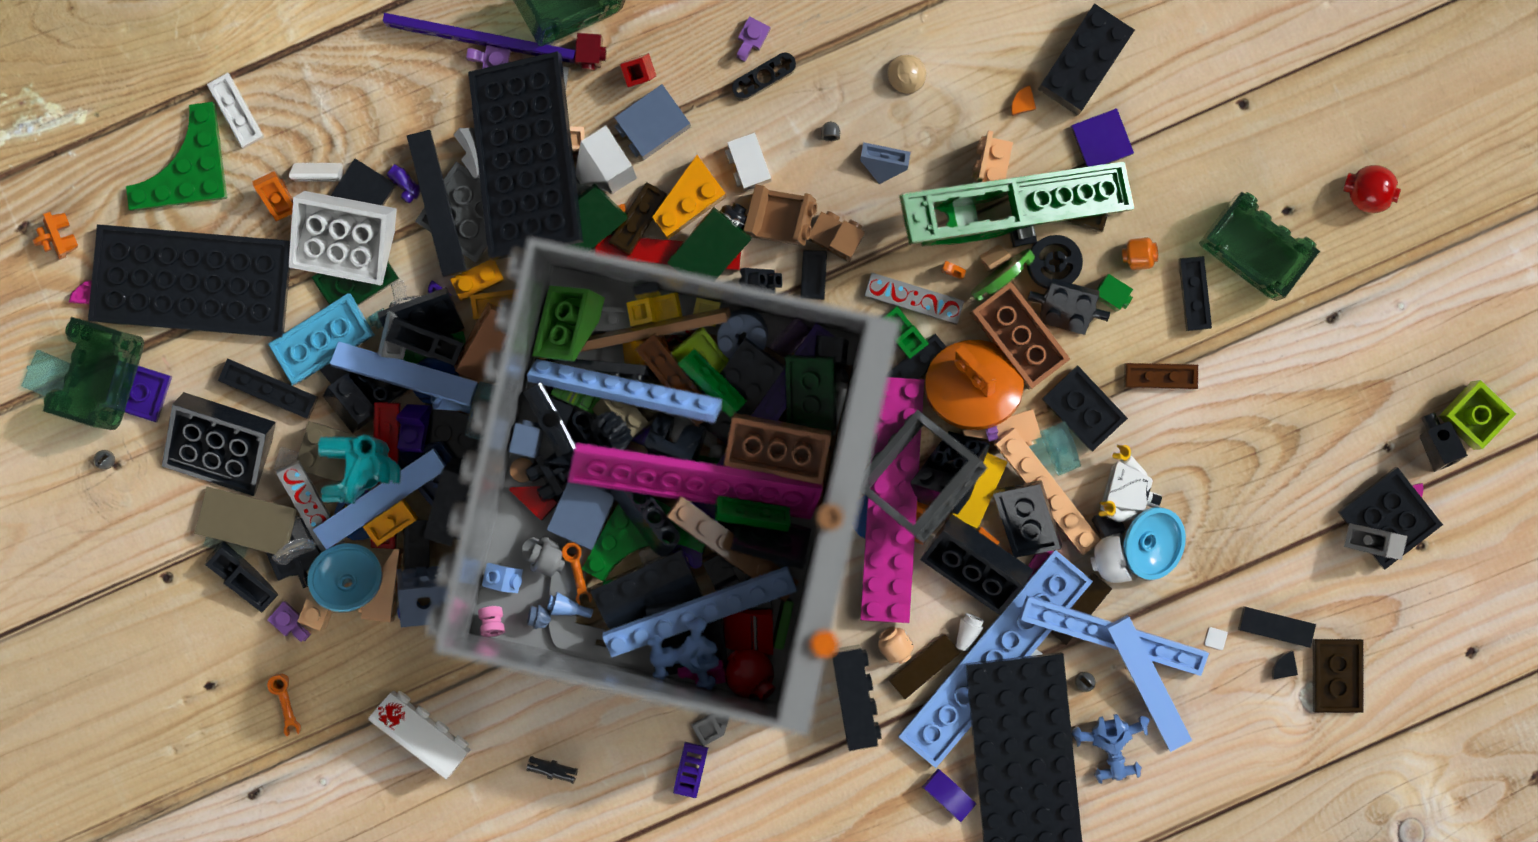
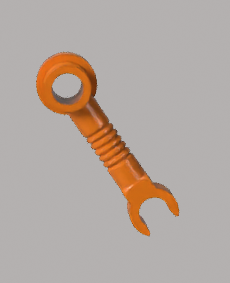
M568 542L562 548V556L567 562H570L577 589L576 602L580 605V595L586 594L591 603L592 595L587 590L580 567L581 547L575 542ZM570 547H574L577 552L571 555L567 550Z
M281 673L273 675L269 679L267 687L272 694L279 696L285 719L284 734L288 737L290 734L289 726H295L297 734H299L301 725L296 721L290 705L287 691L289 678L286 674ZM277 680H281L283 685H279Z

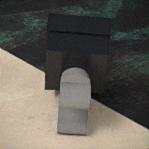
M1034 226L1009 233L1012 248L1037 242Z

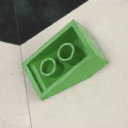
M549 285L532 356L575 361L600 321L605 297L590 289Z

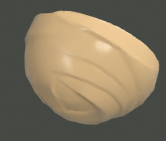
M900 55L888 67V80L897 91L904 94H912L924 85L926 68L922 61L914 55Z

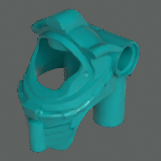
M365 435L358 438L320 437L318 451L321 457L346 459L344 480L336 485L322 487L320 490L322 502L342 503L344 501L355 504L356 498L360 497L365 490L373 488L379 481L383 484H389L390 481L392 483H400V467L388 457L389 446L385 441Z

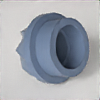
M537 605V607L531 606L527 625L533 626V629L536 630L537 628H545L551 621L549 611L541 607V605Z

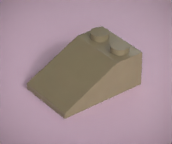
M309 421L297 460L301 462L304 470L308 473L342 482L346 472V459L321 457L318 451L320 437L358 438L359 436Z

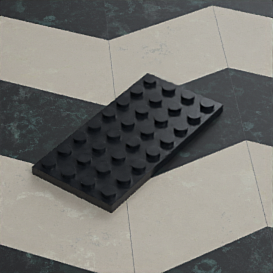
M557 51L469 71L488 258L493 261L511 257L514 248L526 250L529 238L563 246L582 243L583 236L561 53Z
M97 224L88 321L282 337L285 330L290 275V241Z
M1059 652L965 663L983 842H1082L1064 654Z

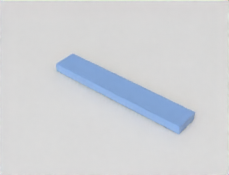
M339 341L330 362L332 367L469 407L472 404L478 387L476 381L404 360L381 357L377 352Z
M433 448L401 470L400 483H392V481L389 484L381 483L357 499L355 504L351 503L314 528V533L327 550L441 474L446 464L435 448Z
M1126 615L1107 625L1106 628L1169 751L1172 752L1192 741L1130 617Z

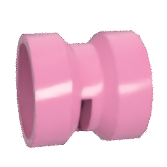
M489 606L478 610L479 619L482 621L480 626L481 636L494 637L505 633L504 624L501 622L503 617L502 607Z

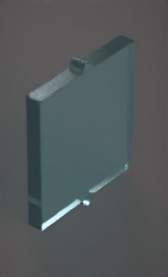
M37 349L31 365L27 366L28 371L21 386L62 403L68 387L72 386L71 380L77 366Z

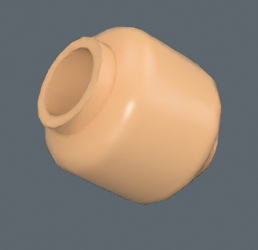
M890 627L880 634L878 648L888 662L903 664L911 658L914 644L904 629Z

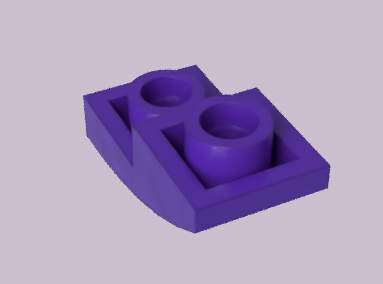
M937 769L922 786L960 822L976 805L940 769Z

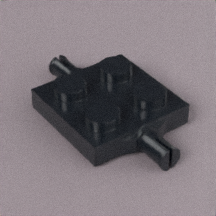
M1053 278L1048 290L1044 294L1030 290L1027 299L1028 301L1041 304L1039 318L1045 325L1083 335L1086 334L1088 325L1093 318L1108 322L1110 312L1096 309L1100 291Z
M299 518L294 522L286 556L267 552L266 554L278 581L289 576L298 575L304 589L308 587L307 571H309L313 561L321 554V551L303 519Z

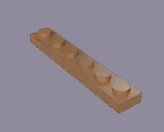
M679 496L666 515L669 520L751 579L780 569L772 561L730 550L734 534L682 496ZM792 577L795 585L797 586L799 581ZM791 593L779 597V599L786 602Z

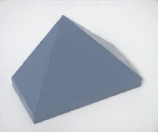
M863 142L860 161L876 181L881 184L908 170L911 152Z

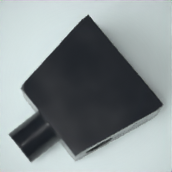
M1435 412L1421 418L1426 431L1420 435V439L1434 472L1454 465L1468 456L1449 421L1440 424Z

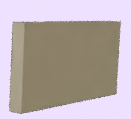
M207 486L194 534L285 557L297 509Z

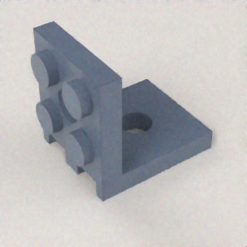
M426 566L416 567V569L409 568L402 571L401 569H396L401 627L427 625L432 607L434 605L440 606L441 602L446 603L449 587L438 585L439 566H432L427 569ZM420 597H429L431 599L425 606L417 603V599Z

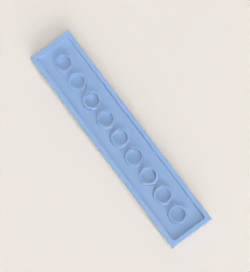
M1053 550L1027 581L1022 591L1005 611L995 619L898 737L932 766L937 768L972 726L965 663L1031 656L1052 630L1019 619L1026 595L1071 608L1093 581L1059 552Z

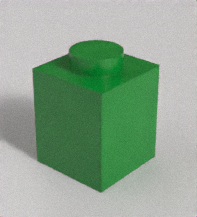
M1110 274L1104 276L1096 289L1100 291L1098 300L1116 312L1121 310V308L1126 309L1133 299L1130 295L1133 289Z

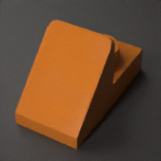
M275 171L252 181L255 190L275 221H279L292 214L293 199L284 180L279 179Z

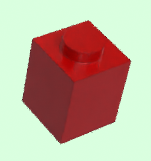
M649 53L628 59L620 64L627 87L648 82L656 77Z

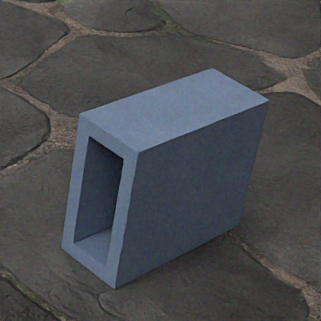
M663 84L614 117L618 123L614 127L622 138L628 137L631 142L628 147L636 158L641 156L643 160L691 128L690 122Z
M568 482L547 530L593 550L615 502V498L607 488Z

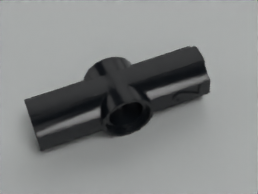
M541 382L524 391L523 394L557 457L575 449L576 444L543 383ZM546 413H552L556 416L557 422L554 426L548 427L545 425L543 418Z

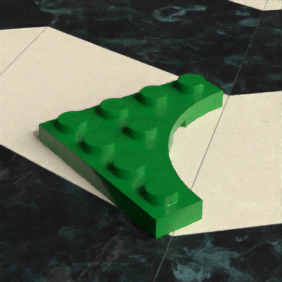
M214 102L189 105L187 134L175 158L167 167L152 178L126 186L130 211L227 199L216 105Z
M654 498L667 515L672 507ZM619 504L616 506L582 567V570L601 581L606 580L609 573L624 557L636 550L649 547V544ZM672 522L680 534V540L677 545L686 546L703 553L706 546Z

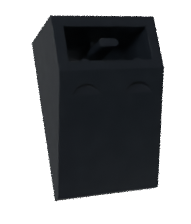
M348 372L329 385L323 397L353 434L374 419L375 402L394 403L410 389Z
M948 431L951 437L984 462L990 446L989 443ZM943 440L910 482L917 501L929 506L968 462L967 459ZM975 484L950 513L959 514L970 499Z

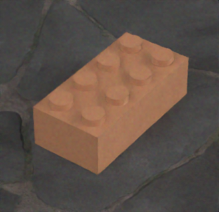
M1012 282L1008 283L970 312L990 341L1001 350L1021 374L1024 385L1028 390L1034 388L1071 360Z
M734 413L724 466L822 484L831 431Z

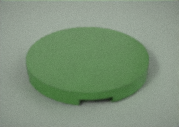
M1030 249L1015 255L981 281L972 290L971 295L976 301H980L983 299L982 295L984 293L993 294L1020 274L1019 272L1024 268V263L1026 262L1029 265L1034 260L1035 255Z

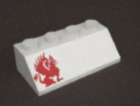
M391 692L370 715L368 720L445 779L450 777L471 749L467 747L468 742L458 735L456 737L448 732L449 728L440 721L434 722L428 717L430 713L421 706L416 708L409 702L411 699L403 692Z

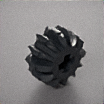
M614 411L600 414L591 425L592 436L596 438V443H599L601 447L624 450L633 439L630 434L631 429L626 424L627 422Z

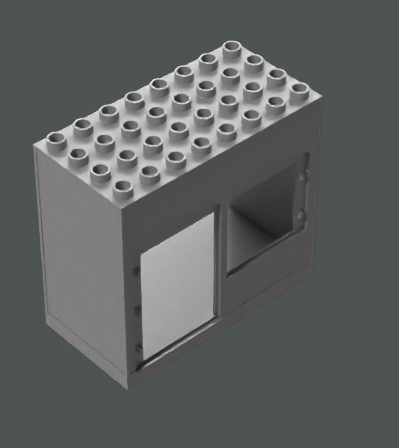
M529 238L526 250L514 248L511 256L508 278L514 279V283L518 284L515 301L503 299L499 308L496 329L507 333L503 352L491 350L488 357L485 380L496 383L492 402L480 401L476 409L473 431L484 433L480 453L468 452L465 458L461 482L472 484L469 503H456L452 514L450 534L459 535L461 538L457 553L445 554L438 576V585L449 587L446 603L441 602L440 606L434 605L432 607L426 636L437 638L435 652L808 735L825 657H820L814 653L811 641L817 632L832 630L900 321ZM656 282L661 289L662 295L678 293L681 310L687 311V315L693 314L696 298L720 302V308L729 307L730 313L745 308L758 312L764 318L768 328L766 347L795 353L816 323L835 337H842L849 341L846 365L852 366L821 504V507L826 504L837 505L842 510L844 519L839 528L829 531L823 529L818 524L817 513L820 509L818 507L815 508L811 519L790 516V523L810 528L811 533L803 570L788 566L792 577L798 580L799 583L796 586L797 591L791 593L788 598L793 601L794 606L784 649L781 650L773 647V655H766L773 665L774 678L772 684L775 686L774 692L767 699L761 701L758 697H740L730 690L727 683L715 684L711 690L697 687L695 680L687 677L684 679L680 678L678 674L668 675L663 680L654 678L652 675L655 672L654 666L650 662L651 645H645L611 657L607 646L595 645L597 639L604 641L602 634L608 630L576 623L577 615H550L551 621L545 628H537V630L533 629V626L527 625L531 606L537 607V605H541V607L547 609L550 595L555 596L556 592L576 602L577 595L570 562L565 561L562 571H556L553 576L549 577L542 573L532 572L530 562L524 561L522 557V546L531 537L541 540L542 537L547 536L558 543V547L561 549L566 543L572 542L547 530L557 506L541 521L509 491L511 487L544 486L546 484L543 477L533 483L530 481L520 483L514 480L510 474V466L513 461L518 458H526L534 464L535 458L511 453L509 449L515 423L522 424L523 420L538 423L523 392L537 385L536 383L528 382L527 374L533 366L535 358H539L532 355L549 285L590 289L605 297L603 307L627 308L626 302L637 300L633 293L634 285ZM721 323L716 324V327L705 326L704 329L708 334L718 336ZM593 331L591 335L604 332ZM742 332L739 338L744 339L747 333ZM623 343L580 352L576 359L624 363ZM622 374V378L629 379L630 375ZM575 406L571 418L576 411L583 409ZM595 412L594 414L590 413L596 420V417L598 416L595 414ZM544 433L539 456L542 455L544 460H546L555 451ZM570 469L564 474L567 480ZM557 478L556 480L564 492L568 482L561 485L560 481ZM580 545L582 553L579 561L582 569L592 550ZM570 547L567 550L571 555L577 552L574 547ZM773 562L774 564H776V565L779 566L780 568H783V567H786V566H787V565H783V564H780V563ZM487 563L523 569L522 583L518 593L501 592L483 587L482 582ZM736 567L733 568L740 583L746 581V574ZM582 570V574L584 576L583 578L585 580L587 572ZM779 598L771 600L773 635L781 604ZM489 606L502 607L503 617L501 622L504 624L505 633L494 637L481 636L480 626L482 621L479 619V609ZM726 648L727 658H728L735 650H731V649Z

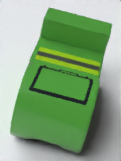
M553 388L551 392L555 397L594 414L592 408L601 399L559 388Z

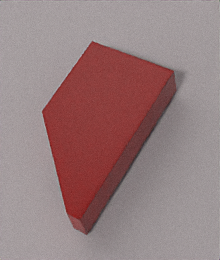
M542 486L511 487L509 491L541 521L559 503L554 498L542 502L537 493V489Z

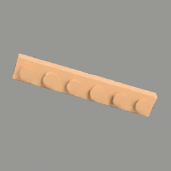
M1011 428L994 442V445L1024 483L1042 480L1055 523L1080 555L1084 556L1101 541L1015 428Z

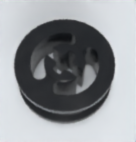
M1050 235L1036 242L1030 249L1035 258L1029 265L1027 264V270L1031 279L1037 285L1048 289L1052 279L1044 276L1041 268L1047 273H1055L1054 265L1049 264V261L1053 259V251L1046 254L1043 260L1039 258L1043 248L1049 245L1060 246L1068 253V257H1066L1061 251L1054 252L1055 260L1060 261V264L1056 266L1057 273L1063 271L1067 265L1070 266L1068 274L1060 280L1073 283L1078 278L1083 266V257L1079 247L1073 240L1062 235Z

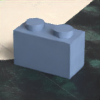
M523 420L522 424L515 423L509 452L533 458L538 457L544 435L543 429L539 428V423Z

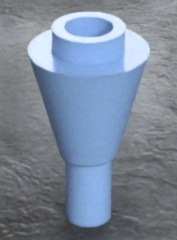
M431 396L430 399L433 409L462 411L473 415L475 412L474 405L469 407L435 396Z
M556 592L555 596L550 595L547 609L551 610L550 615L592 617L593 609L580 606L559 592Z

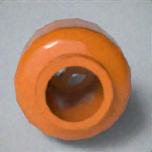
M1149 237L1130 239L1127 242V247L1122 249L1123 263H1128L1131 270L1152 268L1155 262H1158L1157 243H1153Z

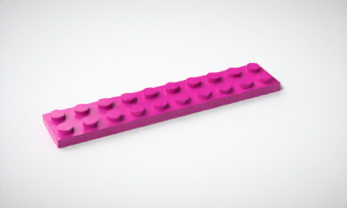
M888 377L872 446L870 464L874 456L886 447L890 437L898 433L904 426L907 417L914 414L916 410H919L921 413L923 412L924 379ZM921 429L870 487L873 492L913 525L916 523L917 497L910 482L919 472ZM869 498L867 504L860 620L910 623L915 537Z
M578 443L575 445L568 476V482L674 499L682 496L687 501L713 505L716 503L717 496L785 506L790 507L791 517L804 519L812 518L822 492V484L785 478L770 473Z

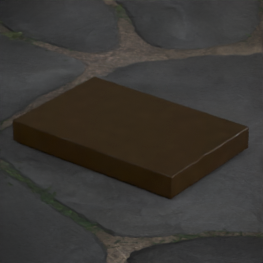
M1313 639V712L1364 713L1363 639Z

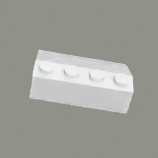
M303 191L293 197L289 268L382 285L395 233L397 208Z

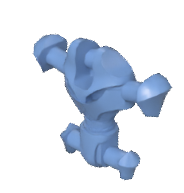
M702 617L686 623L687 628L691 630V636H687V640H685V643L680 648H662L661 642L663 639L658 636L647 640V645L652 647L650 662L655 667L656 672L652 674L654 678L663 680L669 675L665 667H672L675 663L679 664L680 662L692 674L697 673L699 678L696 684L697 687L711 690L715 686V678L712 675H708L707 671L719 665L718 657L713 655V653L717 652V647L713 642L701 636V631L707 625Z
M1113 714L1114 719L1104 721L1103 716L1099 717L1092 732H1081L1079 727L1073 728L1071 733L1077 747L1081 745V741L1093 742V746L1101 747L1102 750L1108 753L1106 761L1110 765V769L1099 770L1097 768L1094 776L1097 778L1098 783L1102 784V780L1111 778L1112 780L1121 781L1126 776L1135 774L1137 778L1141 776L1142 767L1138 762H1135L1134 765L1124 766L1125 757L1122 755L1121 750L1126 746V743L1133 739V734L1143 731L1145 735H1148L1149 718L1140 716L1139 722L1128 725L1127 722L1120 719L1118 714Z

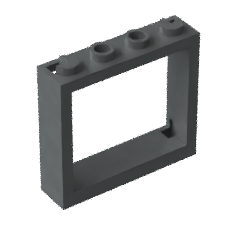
M916 410L914 414L907 417L904 426L898 433L890 437L886 447L874 456L872 463L867 469L862 493L920 542L924 543L986 471L987 466L919 410ZM925 426L967 459L968 462L913 525L873 492L870 487L918 431Z

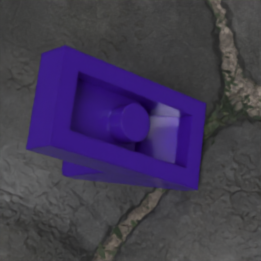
M407 404L397 415L396 419L401 424L397 446L399 451L424 452L432 408L430 405Z

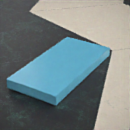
M348 293L287 331L282 337L271 341L268 345L291 385H296L331 362L338 341L357 347L375 336L354 298Z

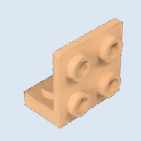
M989 130L985 136H981L976 154H980V158L974 163L971 175L972 178H975V183L1006 179L1013 142L992 138L993 131Z

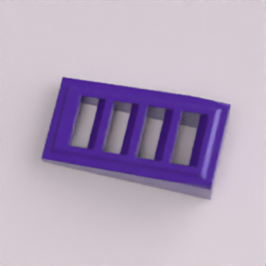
M689 742L684 743L673 793L697 798L709 747ZM687 752L702 755L701 759L687 756ZM685 762L699 765V768L687 766ZM686 772L697 775V777L693 778L689 776L682 775V773ZM680 782L687 783V784H692V785H695V786H690V785L681 784Z

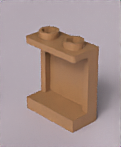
M755 184L743 231L752 238L805 247L806 240L811 236L810 224L812 216H815L817 212V200L808 193L802 196L771 191L763 185Z

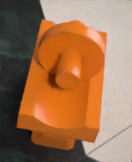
M51 212L44 213L43 222L48 233H45L43 227L37 228L38 237L33 239V243L35 246L42 245L44 251L48 252L52 250L49 243L52 241L58 259L66 258L67 253L78 248L73 234L62 238L59 235V230L70 226L66 214L51 215Z

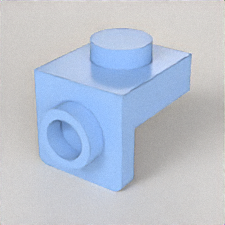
M487 563L482 586L501 592L518 593L522 583L523 569Z

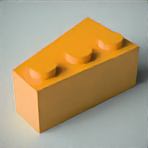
M696 155L652 218L669 240L725 199L726 193L699 156Z

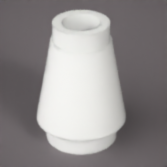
M966 613L964 618H961L955 646L963 651H969L984 628L982 626L984 620Z

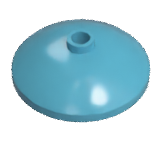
M1153 507L1143 511L1132 521L1125 535L1123 550L1126 563L1135 575L1144 579L1155 580L1166 576L1177 566L1183 555L1186 542L1185 529L1181 519L1169 509Z
M351 543L335 545L323 551L313 561L308 573V588L314 600L325 609L335 612H348L363 607L375 597L382 582V569L375 554L364 546ZM346 583H352L351 586L344 587Z

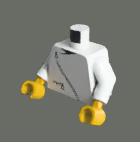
M1117 445L1120 453H1113L1112 457L1120 459V462H1116L1111 467L1103 500L1099 503L1101 504L1100 510H1103L1099 512V516H1107L1117 522H1123L1136 518L1145 511L1146 506L1159 507L1162 495L1150 492L1153 480L1147 476V472L1131 456L1130 447L1127 445Z

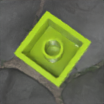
M1481 380L1471 381L1438 417L1445 423L1449 421L1456 434L1473 450L1484 449L1516 413Z

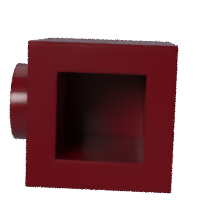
M577 33L576 65L584 71H595V68H601V62L606 61L607 47H603L602 35Z

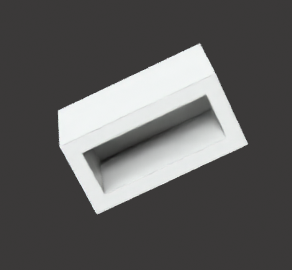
M755 133L727 142L729 149L725 150L729 164L734 163L737 172L733 173L737 187L742 185L743 190L746 191L755 188V184L763 185L771 182V176Z

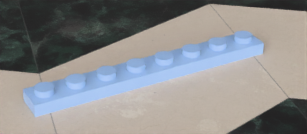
M536 359L527 374L528 382L536 384L542 382L545 386L712 423L715 422L722 408V399Z
M786 566L668 610L605 631L602 637L611 657H615L647 645V640L655 636L665 639L690 630L687 628L686 623L698 617H702L707 624L796 592L797 588L790 570Z
M1026 595L1019 615L1020 620L1117 650L1106 628L1107 625L1113 623L1112 621ZM1136 629L1152 661L1199 676L1202 675L1209 655L1207 651Z

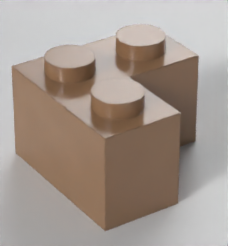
M821 211L811 230V236L808 241L850 262L865 234V231L862 230L863 226L851 219L849 222L845 220L840 222L838 215L827 211L826 214Z

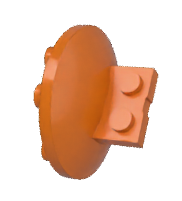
M983 340L960 341L943 349L931 362L925 382L927 399L934 412L945 422L967 430H983L1003 423L1018 408L1024 388L1023 377L994 343Z

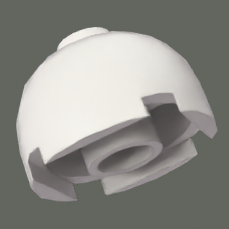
M1121 533L1110 535L1099 541L1095 547V556L1091 557L1093 570L1099 571L1101 577L1107 582L1122 583L1131 581L1133 577V572L1129 569L1124 557V538Z

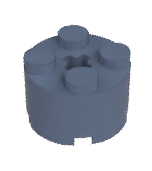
M747 308L731 312L727 322L721 323L717 338L718 347L727 358L731 359L744 341V339L739 338L742 332L747 333L745 338L764 350L768 339V328L764 318L758 312Z

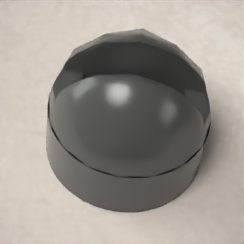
M832 121L826 122L821 129V139L826 141L839 140L840 128L837 123Z
M108 450L98 451L94 456V464L99 469H110L115 464V456ZM106 454L108 457L99 464V460Z
M1082 672L1077 675L1075 684L1082 692H1089L1095 687L1096 681L1092 674ZM1083 677L1091 684L1089 688L1081 681Z

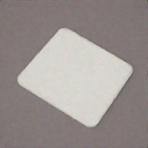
M1210 627L1205 646L1223 650L1228 632Z

